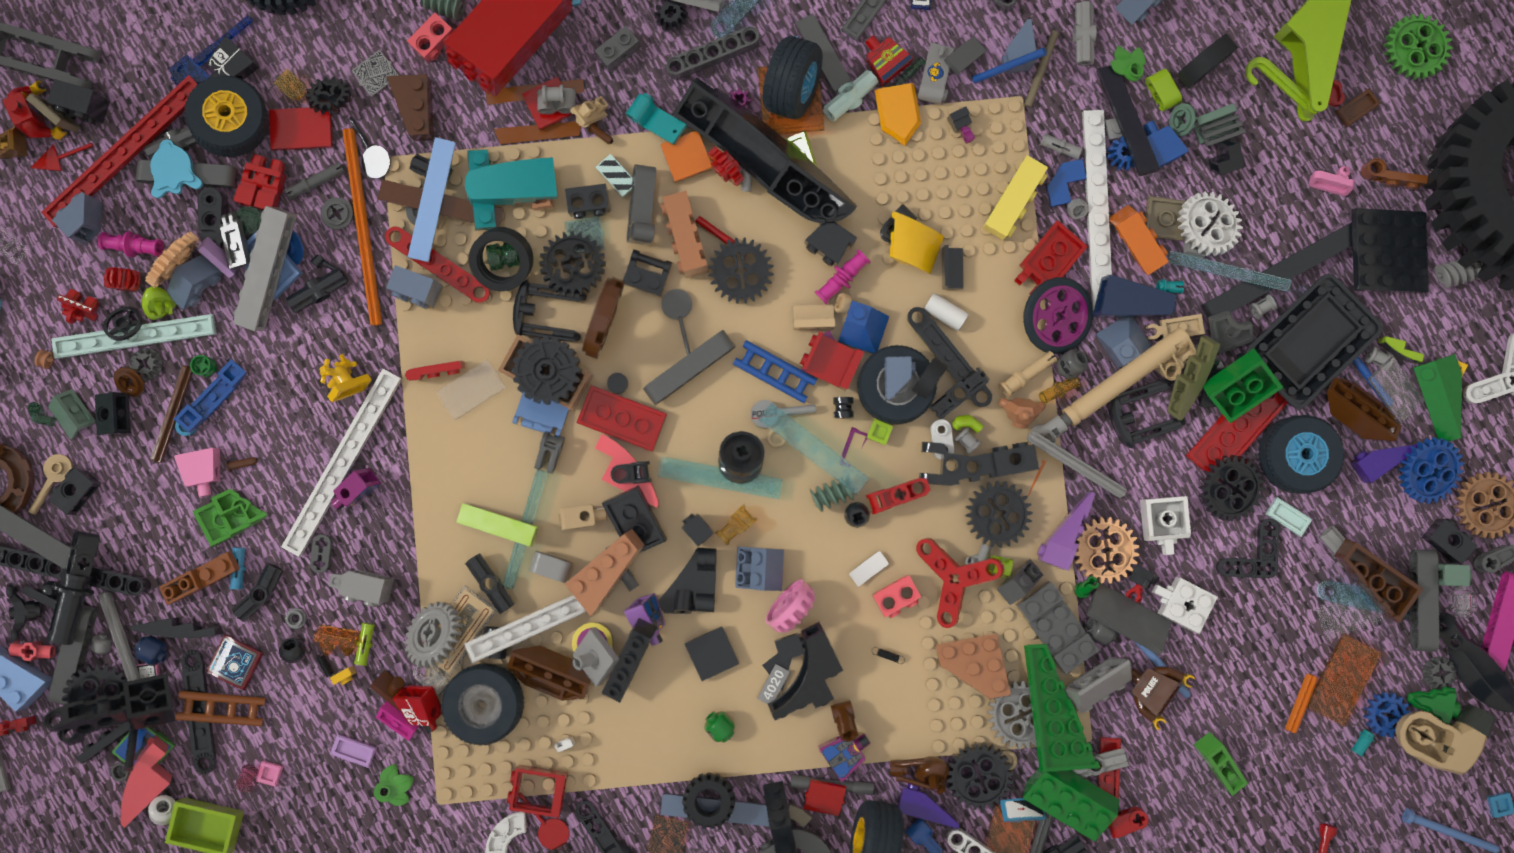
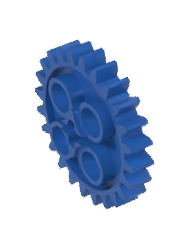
M1432 437L1431 440L1425 438L1424 443L1418 441L1417 448L1410 447L1411 454L1405 453L1407 460H1401L1404 467L1399 468V471L1403 472V475L1398 477V479L1403 480L1400 486L1405 488L1403 492L1414 500L1428 504L1431 501L1437 503L1438 498L1445 499V493L1451 495V488L1458 487L1455 482L1462 480L1458 477V474L1464 472L1459 469L1460 466L1464 465V462L1459 461L1463 455L1458 453L1459 448L1454 447L1453 443L1442 438Z

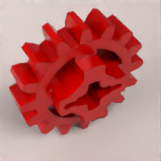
M714 146L707 155L712 161V169L724 182L729 180L734 186H738L744 181L742 174L739 172L741 169L739 163L726 150L722 152Z

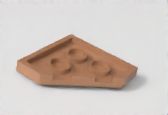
M997 634L935 646L940 667L958 677L959 680L971 688L973 687L989 700L1011 695Z

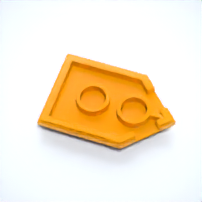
M914 83L875 90L881 130L895 138L903 146H906L921 124Z

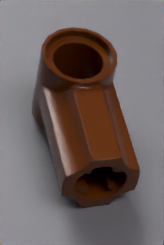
M851 700L830 705L841 740L853 741L858 736V731L854 721L855 715Z

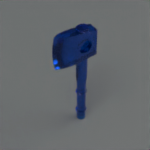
M247 15L193 59L187 54L168 69L172 75L170 77L176 85L180 84L188 75L193 77L198 84L204 82L203 80L205 79L207 80L210 75L201 66L209 60L225 36L230 40L233 39L254 20Z

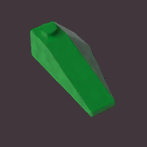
M1455 354L1412 367L1437 438H1442L1448 442L1460 439L1462 372Z

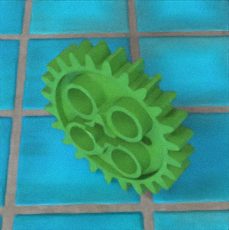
M1423 13L1417 17L1415 14L1410 15L1408 18L1405 16L1400 21H1397L1394 27L1388 30L1390 34L1385 37L1389 42L1383 45V47L1389 48L1384 55H1390L1391 58L1387 60V63H1394L1391 69L1399 68L1398 75L1405 72V78L1407 79L1412 75L1413 80L1418 79L1419 76L1424 80L1428 76L1432 77L1435 75V72L1441 71L1442 67L1448 63L1446 60L1451 57L1447 52L1453 49V47L1447 45L1452 39L1445 37L1449 31H1442L1445 25L1438 26V19L1432 22L1431 15L1424 19ZM1420 31L1425 34V37L1420 34ZM1402 39L1407 42V45L1402 43ZM1429 48L1433 50L1434 55L1429 52ZM1411 57L1416 60V63L1412 62Z

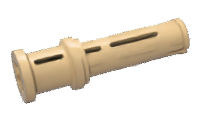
M1049 351L1023 371L1014 372L1011 378L1005 382H999L1000 390L1007 398L1012 397V393L1019 388H1025L1029 380L1056 363L1057 358L1054 357L1048 361L1054 355Z

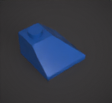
M852 301L838 342L872 354L879 349L889 316L873 307Z

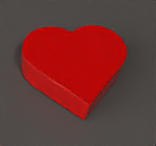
M1333 80L1328 102L1333 107L1340 106L1345 100V95L1341 91L1342 84L1338 80Z

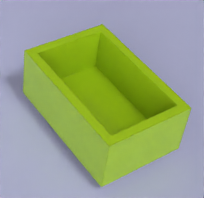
M183 797L174 803L165 843L205 853H233L244 811Z

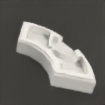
M515 812L503 818L490 833L485 853H507L508 845L512 838L527 832L526 813Z

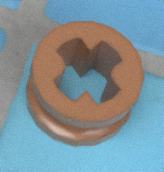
M43 349L39 350L35 357V366L49 369L54 360L53 352H47Z

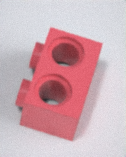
M434 12L407 42L429 63L431 60L433 61L439 57L440 51L445 46L444 41L454 30ZM439 29H444L442 35H436V32ZM430 43L428 49L422 50L424 44Z
M905 575L872 594L883 616H889L890 618L900 614L901 608L905 606L910 608L919 603L917 599L921 598L909 575ZM904 587H910L912 590L909 598L901 596V590ZM887 597H892L894 600L891 608L883 606V600Z

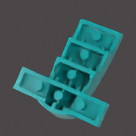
M467 150L469 171L465 178V189L471 206H473L475 231L489 230L496 227L494 205H515V203L557 199L553 157L490 165L488 150Z

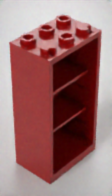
M481 0L444 41L447 62L454 69H460L464 72L463 74L468 80L476 81L480 84L484 92L491 93L496 97L572 11V0Z

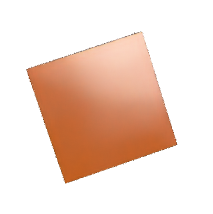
M697 131L680 136L674 145L669 142L660 144L675 183L712 169L703 141Z

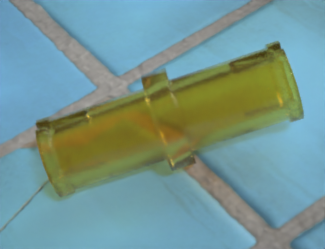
M1076 377L1075 379L1055 382L1052 387L1041 391L1039 398L1044 404L1057 397L1062 398L1067 392L1080 386L1079 380Z

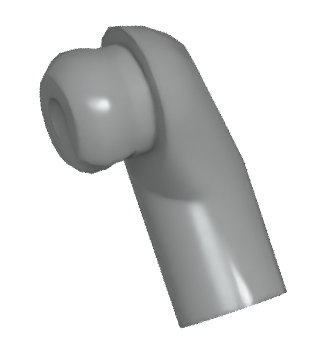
M981 544L979 553L967 557L965 564L987 560L991 546Z

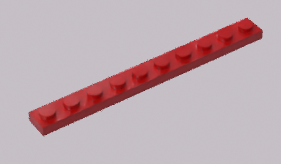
M188 75L41 212L54 227L59 228L52 219L60 209L65 208L71 202L75 195L84 192L93 196L145 148L144 146L153 141L185 110L190 92H192L193 88H196V85H199L195 79Z

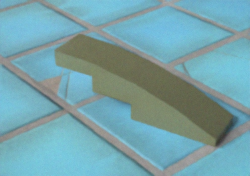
M1201 336L1196 355H1189L1184 374H1177L1167 412L1178 420H1183L1194 404L1216 359L1220 344L1208 336Z

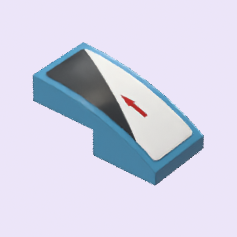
M1023 798L1000 801L1004 822L1041 821L1046 819L1045 811Z

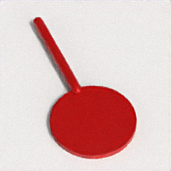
M520 792L519 797L524 803H530ZM534 814L542 823L538 830L540 843L545 848L551 850L563 847L569 838V829L566 823L557 818L545 821L541 815Z

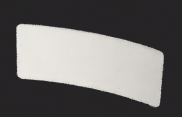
M878 551L850 572L849 575L859 587L889 563L883 554Z

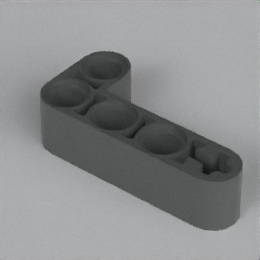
M634 165L627 243L649 245L653 241L655 226L651 222L656 167Z

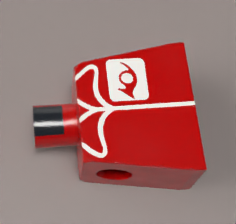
M405 685L392 698L409 724L423 726L428 733L437 728L435 721L442 714V708L433 686Z

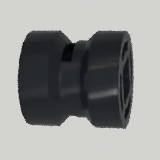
M834 397L833 404L836 406L833 412L834 418H854V411L852 410L854 397Z

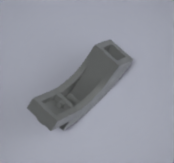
M792 826L796 848L803 850L805 853H833L826 841L813 830L801 826ZM771 839L760 845L759 853H775L774 844Z

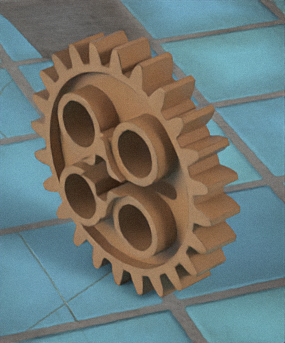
M1483 472V475L1476 473L1475 478L1468 477V482L1461 483L1464 489L1456 490L1461 494L1460 497H1454L1455 500L1459 501V504L1453 506L1459 509L1455 516H1462L1459 524L1466 523L1464 529H1472L1471 534H1479L1480 538H1486L1487 536L1493 539L1495 536L1503 537V533L1509 534V528H1514V487H1511L1513 480L1506 481L1505 475L1499 476L1498 473L1490 474V472ZM1494 488H1496L1497 490L1496 497L1493 495ZM1475 494L1478 496L1477 503L1473 499ZM1505 499V502L1494 504L1488 506V508H1481L1474 512L1472 511V509L1475 507L1489 505L1490 502H1498L1500 500ZM1501 507H1502L1503 510H1504V515H1503V516L1500 515V509H1501ZM1481 514H1483L1485 517L1483 523L1480 520Z

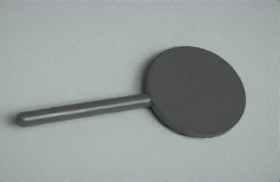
M673 289L664 295L662 310L669 318L679 320L688 355L691 352L682 318L690 313L692 301L685 291Z

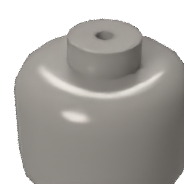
M99 633V635L93 636L91 640L92 652L98 655L109 653L113 643L112 638L107 637V633Z

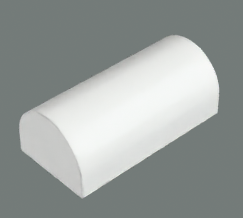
M936 293L932 294L924 308L929 315L956 331H959L969 314Z

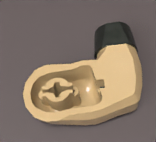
M1466 704L1452 725L1444 724L1429 712H1410L1402 716L1397 723L1395 730L1397 742L1405 752L1430 767L1464 775L1482 754L1486 741L1492 733L1496 718L1471 704Z

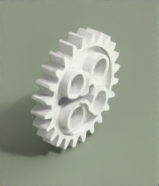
M1204 191L1201 195L1197 193L1186 200L1182 205V209L1178 212L1181 216L1177 221L1182 223L1178 226V229L1184 230L1181 236H1187L1185 243L1191 242V249L1198 247L1199 254L1205 250L1206 256L1211 253L1213 256L1219 253L1223 255L1239 242L1237 240L1241 237L1239 231L1243 227L1238 225V223L1242 219L1236 218L1239 211L1233 212L1232 209L1235 205L1229 206L1228 198L1222 201L1221 194L1215 198L1214 192L1208 195ZM1218 211V216L1212 221V223H1210L1211 219L1216 215ZM1209 225V229L1201 236L1203 230Z

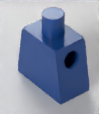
M1154 120L1143 126L1160 168L1189 152L1170 126L1159 130Z

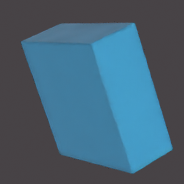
M1509 792L1487 796L1492 817L1498 818L1514 814V806Z

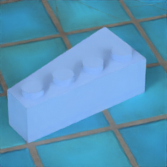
M0 646V697L15 712L25 710L51 685L53 677L44 674L35 666L24 662L20 657L10 656L9 652Z

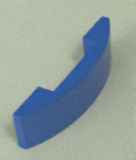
M232 359L217 373L219 376L191 405L187 404L174 418L188 433L206 421L234 392L246 376L247 372Z

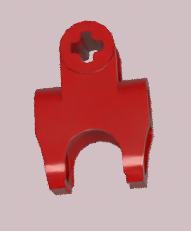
M918 478L888 489L867 494L866 498L869 499L873 510L871 512L874 515L891 509L894 506L926 496L930 492V487L927 479ZM916 482H922L920 483L922 486V491L919 494L915 493L913 490V486ZM897 491L902 493L900 498L895 497ZM877 495H878V498H879V501H880V504H881V508H880V506H879V504H878V501H877V498H876Z

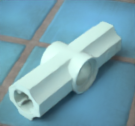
M866 70L855 81L842 85L838 90L839 94L824 106L823 112L830 121L835 122L846 111L859 107L863 102L862 98L877 86V77L871 71Z

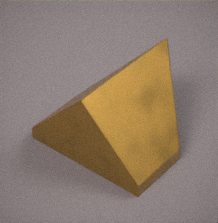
M15 126L0 135V159L27 156L26 135Z

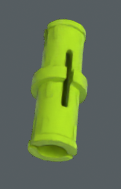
M362 622L360 637L356 641L358 647L354 664L367 666L369 651L373 647L371 641L375 624ZM365 635H367L364 653H362Z

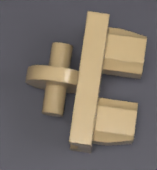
M600 96L595 100H588L583 104L574 106L570 111L576 115V122L585 128L589 127L591 123L602 120L607 116L604 110L608 107V104Z

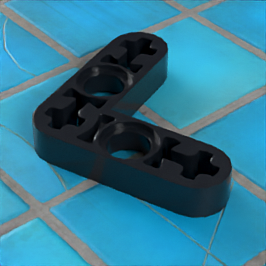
M1263 519L1258 523L1257 559L1222 558L1216 564L1217 572L1226 577L1272 578L1276 576L1278 572L1279 550L1278 523L1273 519ZM1268 522L1273 527L1272 530H1269L1268 537H1273V540L1263 539V536L1267 537V530H1264L1263 527ZM1267 542L1273 547L1272 552L1269 554L1263 551V545ZM1227 561L1228 565L1236 566L1238 574H1235L1236 570L1228 569L1226 573L1222 569V565H1225ZM1245 562H1249L1252 566V570L1248 574L1242 571V565ZM1267 563L1269 567H1272V571H1268V574L1266 571L1257 570V566L1266 567Z

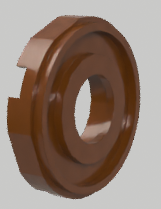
M612 277V279L607 278L584 339L582 351L586 352L585 355L598 359L599 352L604 346L617 311L619 298L624 289V280Z
M0 442V468L5 470L8 477V487L5 493L0 496V504L18 515L27 506L32 495L35 482L34 472L28 458L18 448Z

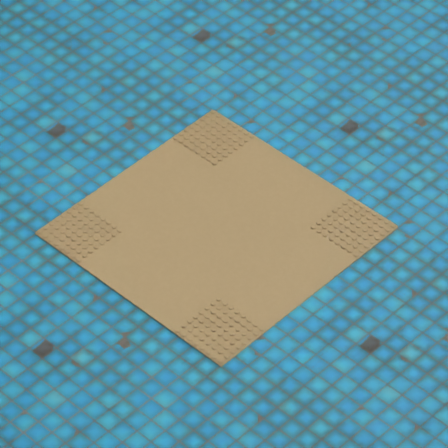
M1016 96L918 106L921 124L906 146H903L895 138L881 130L878 110L844 113L835 122L830 121L825 115L800 117L795 120L787 118L763 121L784 139L801 132H807L817 167L857 205V208L849 216L836 222L857 237L852 248L847 247L838 267L842 268L847 261L849 262L857 254L856 251L858 249L871 263H867L855 277H852L853 282L848 281L850 289L843 286L828 301V304H835L837 296L840 293H845L851 296V302L855 301L873 307L888 315L889 319L878 350L891 345L908 346L921 352L926 356V359L928 358L929 362L935 356L907 321L909 311L914 307L925 308L932 294L936 293L969 313L959 331L954 330L930 315L973 370L981 367L990 379L985 384L992 393V401L989 405L977 407L968 398L942 418L951 425L954 444L953 454L975 456L991 453L992 448L1008 446V449H1012V444L1028 442L1027 435L1035 425H1044L1057 415L1052 365L1029 380L1025 388H1019L1012 393L1010 398H1007L1002 393L998 383L1005 382L1012 377L1014 372L1023 371L1047 354L1030 341L1023 323V314L1026 302L1030 296L1029 293L1037 284L1030 278H1027L1020 286L1014 282V279L1023 270L1019 266L1020 263L1039 242L1034 199L1031 203L1029 201L1026 203L1024 208L1027 211L1021 220L1017 218L1014 223L1016 229L1011 237L1006 236L1002 240L983 229L984 224L1022 161L1027 155L1029 156L1023 98ZM965 106L970 113L969 116L972 121L968 127L975 136L974 141L968 144L965 143L961 130L954 132L947 120L951 113ZM686 128L681 136L695 130L693 128ZM652 132L610 135L613 138L612 144L605 143L599 137L454 150L450 167L454 171L446 185L445 195L468 200L465 189V178L469 171L467 150H488L490 165L553 157L557 199H553V208L535 211L532 209V202L515 203V205H494L504 209L500 227L511 228L519 232L526 238L532 248L534 257L533 267L525 280L528 279L530 283L548 285L550 281L544 282L543 277L545 275L540 273V270L544 267L539 266V262L543 261L540 258V254L545 253L543 247H550L548 240L555 242V235L561 239L563 238V232H565L569 236L570 231L568 232V230L573 229L571 231L574 232L577 224L579 226L585 223L588 226L587 222H585L586 220L590 221L594 227L582 233V238L586 237L588 233V235L591 234L592 238L596 240L593 235L596 229L602 242L598 241L595 247L602 244L601 247H604L600 253L605 254L603 261H606V266L601 267L605 269V274H599L602 277V281L595 280L597 288L589 286L590 293L585 289L582 290L587 294L585 301L574 302L528 295L526 303L535 304L534 316L524 315V323L575 330L581 334L579 341L565 342L570 345L569 349L573 348L576 351L575 357H578L581 361L578 367L593 375L575 410L569 409L560 435L565 437L564 446L559 455L555 471L551 474L547 472L548 461L551 456L550 451L547 452L542 469L534 468L544 433L521 426L522 417H519L517 424L512 423L523 394L517 389L519 384L514 383L511 377L498 371L517 337L513 327V306L520 285L509 291H494L490 289V298L484 303H476L391 246L393 269L396 265L432 278L442 285L434 308L428 306L427 309L411 303L410 299L408 302H404L395 297L421 613L422 608L438 601L441 603L446 602L453 606L465 589L493 609V612L474 637L476 639L482 636L484 626L503 627L573 595L565 586V583L529 571L535 551L571 562L572 566L566 581L568 582L606 550L605 548L620 538L607 513L606 520L595 521L594 526L561 530L558 513L559 509L593 505V509L602 508L603 501L625 492L602 480L613 458L595 449L599 438L604 433L576 423L591 385L613 393L608 388L607 381L610 375L614 373H621L628 380L627 389L623 393L616 395L667 413L653 452L606 435L624 447L638 462L650 461L648 465L649 478L652 480L660 503L658 508L652 505L650 507L667 540L639 553L631 566L628 567L639 586L629 591L623 581L620 580L599 611L592 616L587 612L582 613L509 646L506 659L483 658L472 663L467 650H465L450 673H447L439 666L426 668L427 686L434 687L441 705L444 690L457 673L481 663L496 664L510 671L507 666L514 649L540 645L575 659L572 648L573 635L579 627L590 622L601 623L611 632L614 642L612 649L619 657L632 630L624 611L637 598L654 592L657 600H659L682 572L697 548H717L714 612L667 614L662 611L665 625L659 633L663 641L654 646H651V643L649 644L620 703L602 694L611 672L602 685L595 687L591 681L584 699L578 698L565 701L530 688L517 678L524 696L522 717L514 730L505 738L485 746L470 745L456 738L449 731L441 714L435 721L437 728L431 732L437 803L443 805L505 799L513 788V783H510L512 770H515L518 765L568 772L565 793L691 781L694 777L696 778L702 773L705 775L707 772L713 775L717 773L720 777H733L831 767L818 746L840 736L830 705L851 700L855 715L854 721L858 731V736L855 739L864 733L871 743L861 750L866 758L862 764L919 759L929 756L960 755L959 748L966 751V744L970 748H974V742L977 743L978 747H981L983 742H985L987 749L994 745V751L998 749L1001 751L1017 749L1016 743L1012 748L1008 747L1009 741L1002 744V736L999 738L994 737L997 730H990L994 724L993 722H987L988 719L992 718V715L986 712L993 708L988 703H994L995 700H989L973 687L971 688L949 671L941 668L935 646L997 634L1009 686L1012 688V682L1016 681L1019 687L1020 681H1025V686L1027 687L1028 675L1024 646L1042 644V642L1015 604L1028 598L1041 589L1045 583L1051 581L1080 623L1077 595L1075 594L1076 583L1073 561L1069 571L1039 561V555H1037L1040 544L1045 543L1046 539L1068 515L1063 463L1035 446L1039 468L1042 460L1046 461L1029 496L1028 494L1038 470L989 478L988 474L979 476V481L969 482L967 478L959 480L960 484L952 486L929 484L930 492L926 496L872 515L871 511L873 510L869 499L866 498L867 494L918 479L919 473L940 474L941 460L936 458L934 453L921 452L922 442H932L930 427L934 421L939 420L936 412L932 411L929 407L923 415L911 422L898 425L889 424L893 426L886 445L867 439L864 443L866 436L854 432L843 462L851 465L848 468L840 465V461L851 428L854 427L868 434L873 420L876 419L862 406L857 391L860 370L872 353L863 351V357L846 391L817 378L815 385L813 386L808 383L803 392L804 395L808 396L805 403L796 400L733 365L736 358L742 360L745 356L747 349L742 346L746 340L799 369L803 367L800 362L804 353L809 354L811 346L808 344L813 334L817 336L819 331L824 334L830 330L835 341L838 342L847 313L840 314L835 309V329L794 330L793 305H826L817 296L815 291H819L834 276L833 274H836L834 265L832 267L827 265L822 260L823 257L818 253L814 255L805 248L807 246L804 244L805 239L820 226L819 223L805 219L767 192L768 190L753 176L751 192L741 191L742 182L738 186H734L729 180L724 182L713 169L675 183L660 144L667 141ZM700 134L708 154L714 146H717ZM431 153L419 154L430 160ZM416 154L390 156L391 165L385 175V180L423 189L426 177L409 169L410 162ZM610 154L631 177L635 164L656 167L651 222L655 226L653 241L649 245L627 243L631 192L622 198L596 169V166ZM606 183L611 212H606L604 216L588 214L582 219H574V216L570 217L567 209L565 189ZM686 190L694 221H696L698 216H701L735 240L737 238L739 243H742L743 238H746L747 244L753 239V246L756 247L758 244H761L760 251L767 249L764 256L772 258L767 263L774 265L773 268L769 269V272L774 273V276H768L767 278L772 284L765 283L768 291L761 289L762 297L755 294V301L748 297L747 304L744 303L743 298H740L739 303L736 304V298L733 297L728 302L729 295L726 294L721 298L723 291L715 292L718 285L710 284L715 278L708 277V274L713 273V270L708 268L709 272L685 278L684 273L680 274L677 262L680 261L679 254H674L671 244L675 242L673 234L669 235L666 223H669L668 215H663L660 205L664 203V196ZM596 197L593 204H602L604 198ZM575 200L573 203V207H581L583 205V200ZM387 202L389 228L397 226L413 236L415 225L408 220L406 207ZM902 204L918 217L916 221L944 236L931 274L924 273L914 266L900 264L890 257L891 242H885L880 237V230L891 217L892 212H895ZM440 215L432 249L474 276L469 266L470 248L476 239L487 230L475 231L474 223ZM593 221H595V222L598 221V222L600 223V224H599V225H600V228H599V226L596 225V223H594ZM696 223L707 265H714V262L710 260V258H717L714 251H722L720 244L725 247L728 245ZM583 226L579 227V232H582ZM891 228L886 233L891 234L894 230ZM392 233L391 241H400L401 233ZM493 241L485 246L483 261L491 273L499 277H510L518 272L520 266L519 255L510 244L502 241ZM944 245H949V248H963V290H942V248ZM576 250L575 252L577 253L575 254L582 255L584 261V268L580 272L588 274L591 270L588 268L587 262L592 261V264H596L592 260L594 252L586 259L585 252ZM633 250H639L641 254L665 262L666 260L673 262L661 297L624 285L616 314L604 346L599 352L598 359L585 355L586 352L582 351L584 339L607 278L612 279V277L624 279ZM737 253L738 269L735 270V273H739L741 288L745 289L744 272H747V269L742 267L741 254ZM748 253L744 257V262L747 265L754 264L755 256ZM558 254L555 256L558 266L554 267L551 265L553 268L551 276L554 275L557 269L560 270V277L562 279H568L571 276L569 273H563L561 260L565 258V255ZM730 256L726 257L723 261L725 267L732 268L735 265V259ZM571 261L570 264L572 267H574L575 263L574 261ZM640 261L636 263V267L662 275L663 269ZM749 274L747 276V283L756 285L758 283V276L756 274ZM729 277L726 281L729 288H736L738 286V279L736 277ZM479 287L474 291L476 298H482L485 295L484 288ZM539 289V290H538V292L559 294V292L556 293L555 291L542 290V289ZM680 289L685 291L692 301L690 313L682 318L690 352L722 330L726 332L736 347L662 402L654 405L643 388L687 356L679 320L669 318L662 310L664 295L670 290ZM1045 299L1040 303L1042 310L1046 309ZM914 312L912 320L915 323H920L923 321V315L920 312ZM1044 319L1039 320L1037 324L1039 330L1045 327ZM532 330V332L553 334L551 331ZM522 335V337L526 338L531 342H533V338H536L532 336ZM845 345V346H847V347H849V348H852V349H854V350L857 349V348H854V347ZM754 354L749 365L760 370L766 359ZM462 360L465 363V368L460 369L459 374L448 375L446 371L440 372V377L428 378L425 375L422 380L409 381L405 376L406 371L412 368ZM772 364L767 374L778 380L783 369ZM947 371L944 372L936 385L937 390L933 404L946 394L945 392L957 384ZM790 373L785 384L796 390L801 379ZM960 387L954 390L955 397L959 399L964 398L965 393ZM979 391L976 394V399L984 403L987 400V395L985 392ZM854 397V404L852 405L854 418L835 419L833 412L836 406L833 404V398ZM1001 398H1006L1009 401L1014 398L1030 399L1035 403L1043 402L1045 409L1029 424L1028 428L1020 429L1012 426V420L1008 418L1004 408L999 405V400ZM761 400L773 402L778 409L814 404L816 407L815 413L781 416L775 425L767 429L757 427L751 419L753 405ZM960 415H971L984 425L978 434L968 427L970 429L969 432L977 440H981V444L969 454L966 453V448L959 441L955 440L967 428L962 427L961 430L953 428L952 422ZM939 426L938 432L941 434L944 433L945 428L943 426ZM553 427L551 435L555 436L557 428ZM774 427L782 428L787 434V441L780 448H774L767 442V433ZM739 431L750 432L757 436L763 443L765 451L761 473L750 483L744 484L732 483L724 478L718 466L719 450L722 441L731 433ZM1059 436L1056 438L1055 444L1061 447ZM1013 454L1009 457L1012 464L1015 463V456ZM949 459L946 463L947 469L953 471L956 468V462ZM973 461L967 464L969 472L973 473L977 469V465ZM848 474L855 490L854 500L846 496V503L839 499L838 506L831 502V509L823 505V512H821L816 507L809 489L816 493V486L823 490L824 483L831 487L832 480L839 484V477L846 481V475ZM995 481H999L1000 486L1006 481L1008 488L1015 484V492L1022 489L1020 496H1028L1024 502L1031 503L1027 511H1031L1033 514L1027 515V518L1032 520V522L1025 524L1029 530H1022L1024 538L1016 536L1018 543L1013 542L1011 539L1010 546L1003 542L1002 548H999L996 542L990 549L988 559H990L991 555L1013 559L1011 574L1031 559L1040 569L1043 576L1026 596L1011 605L1008 604L997 590L1005 579L998 578L966 587L958 623L951 628L942 627L937 621V613L944 581L917 554V543L924 538H932L959 566L966 565L965 560L967 557L979 553L983 537L975 539L977 532L970 533L973 525H966L971 520L970 517H965V514L970 513V510L966 509L965 506L972 505L968 498L975 499L973 491L980 493L979 486L987 489L988 482L993 487ZM916 482L914 484L913 490L915 493H921L922 486L920 483ZM897 491L895 497L900 498L902 493ZM1000 494L997 497V503L1001 506L1005 505L1006 497ZM877 495L876 498H877L878 504H879V506H880V508H881V504H880V501H879V498H878V495ZM989 498L988 502L996 511V515H994L995 518H1000L1006 530H1009V526L1004 522V520L1001 517V514L1003 513L1002 510L998 511L995 508L992 500ZM860 502L868 507L870 517L868 523L863 527L855 528L846 523L844 512L850 503ZM462 503L539 526L533 547L456 523ZM986 505L981 506L980 514L986 517L989 514V508ZM1012 511L1008 515V520L1011 523H1015L1018 516ZM580 513V519L587 520L588 514ZM690 514H700L715 532L698 547L681 528L685 525L682 521ZM996 522L991 525V532L998 534L1000 532V525ZM988 540L985 545L990 546V541ZM925 543L923 550L926 554H930L931 546ZM737 547L784 549L782 591L735 588ZM880 551L889 564L858 587L849 573ZM479 553L482 554L495 575L500 578L501 584L515 602L511 608L502 614H499L488 596L480 589L479 583L465 564ZM958 574L953 575V576H954V579H953L954 582H957V581H958V578H959V575H958ZM905 575H909L921 595V598L917 599L919 603L910 608L907 606L901 608V613L893 618L889 616L884 617L872 594ZM488 578L486 580V587L493 589L495 582L493 579ZM802 579L814 589L815 602L812 603L813 607L808 610V615L804 616L801 623H797L793 630H789L788 633L776 632L765 622L766 615L781 593L792 583ZM904 587L901 590L903 598H909L912 594L910 587ZM887 597L883 600L885 608H891L894 604L892 597ZM945 612L943 616L945 621L951 623V614ZM820 622L843 669L835 677L825 679L834 700L818 708H815L812 702L805 708L790 713L785 718L774 720L768 704L757 699L769 677L768 672L762 665L778 653L774 640L798 633L799 637L803 636L801 630ZM722 626L739 664L701 681L685 643ZM878 649L900 655L898 663L877 656ZM804 654L791 659L788 670L790 673L785 680L783 691L780 690L776 699L797 678L803 664ZM1055 662L1056 672L1060 681H1063L1065 686L1085 674L1084 662L1067 674L1063 673ZM477 685L467 692L465 707L468 714L475 721L489 723L494 721L501 712V699L492 687ZM1026 695L1021 698V703L1024 707L1029 704V698ZM1008 704L1003 707V713L1006 716L1011 713V707ZM1032 708L1025 712L1019 711V715L1005 720L1004 723L1008 724L1016 718L1023 719L1022 716L1032 712ZM713 711L716 713L720 711L725 712L735 724V733L727 742H715L704 729L705 719ZM1076 711L1083 726L1084 736L1087 742H1090L1092 740L1089 711L1085 713ZM1032 715L1031 718H1030V721H1031V724L1034 726V723H1033V715ZM1017 723L1012 726V732L1015 735L1020 732V726ZM573 736L576 742L574 746L560 752L556 751L555 743ZM523 773L520 792L524 797L554 794L556 778Z

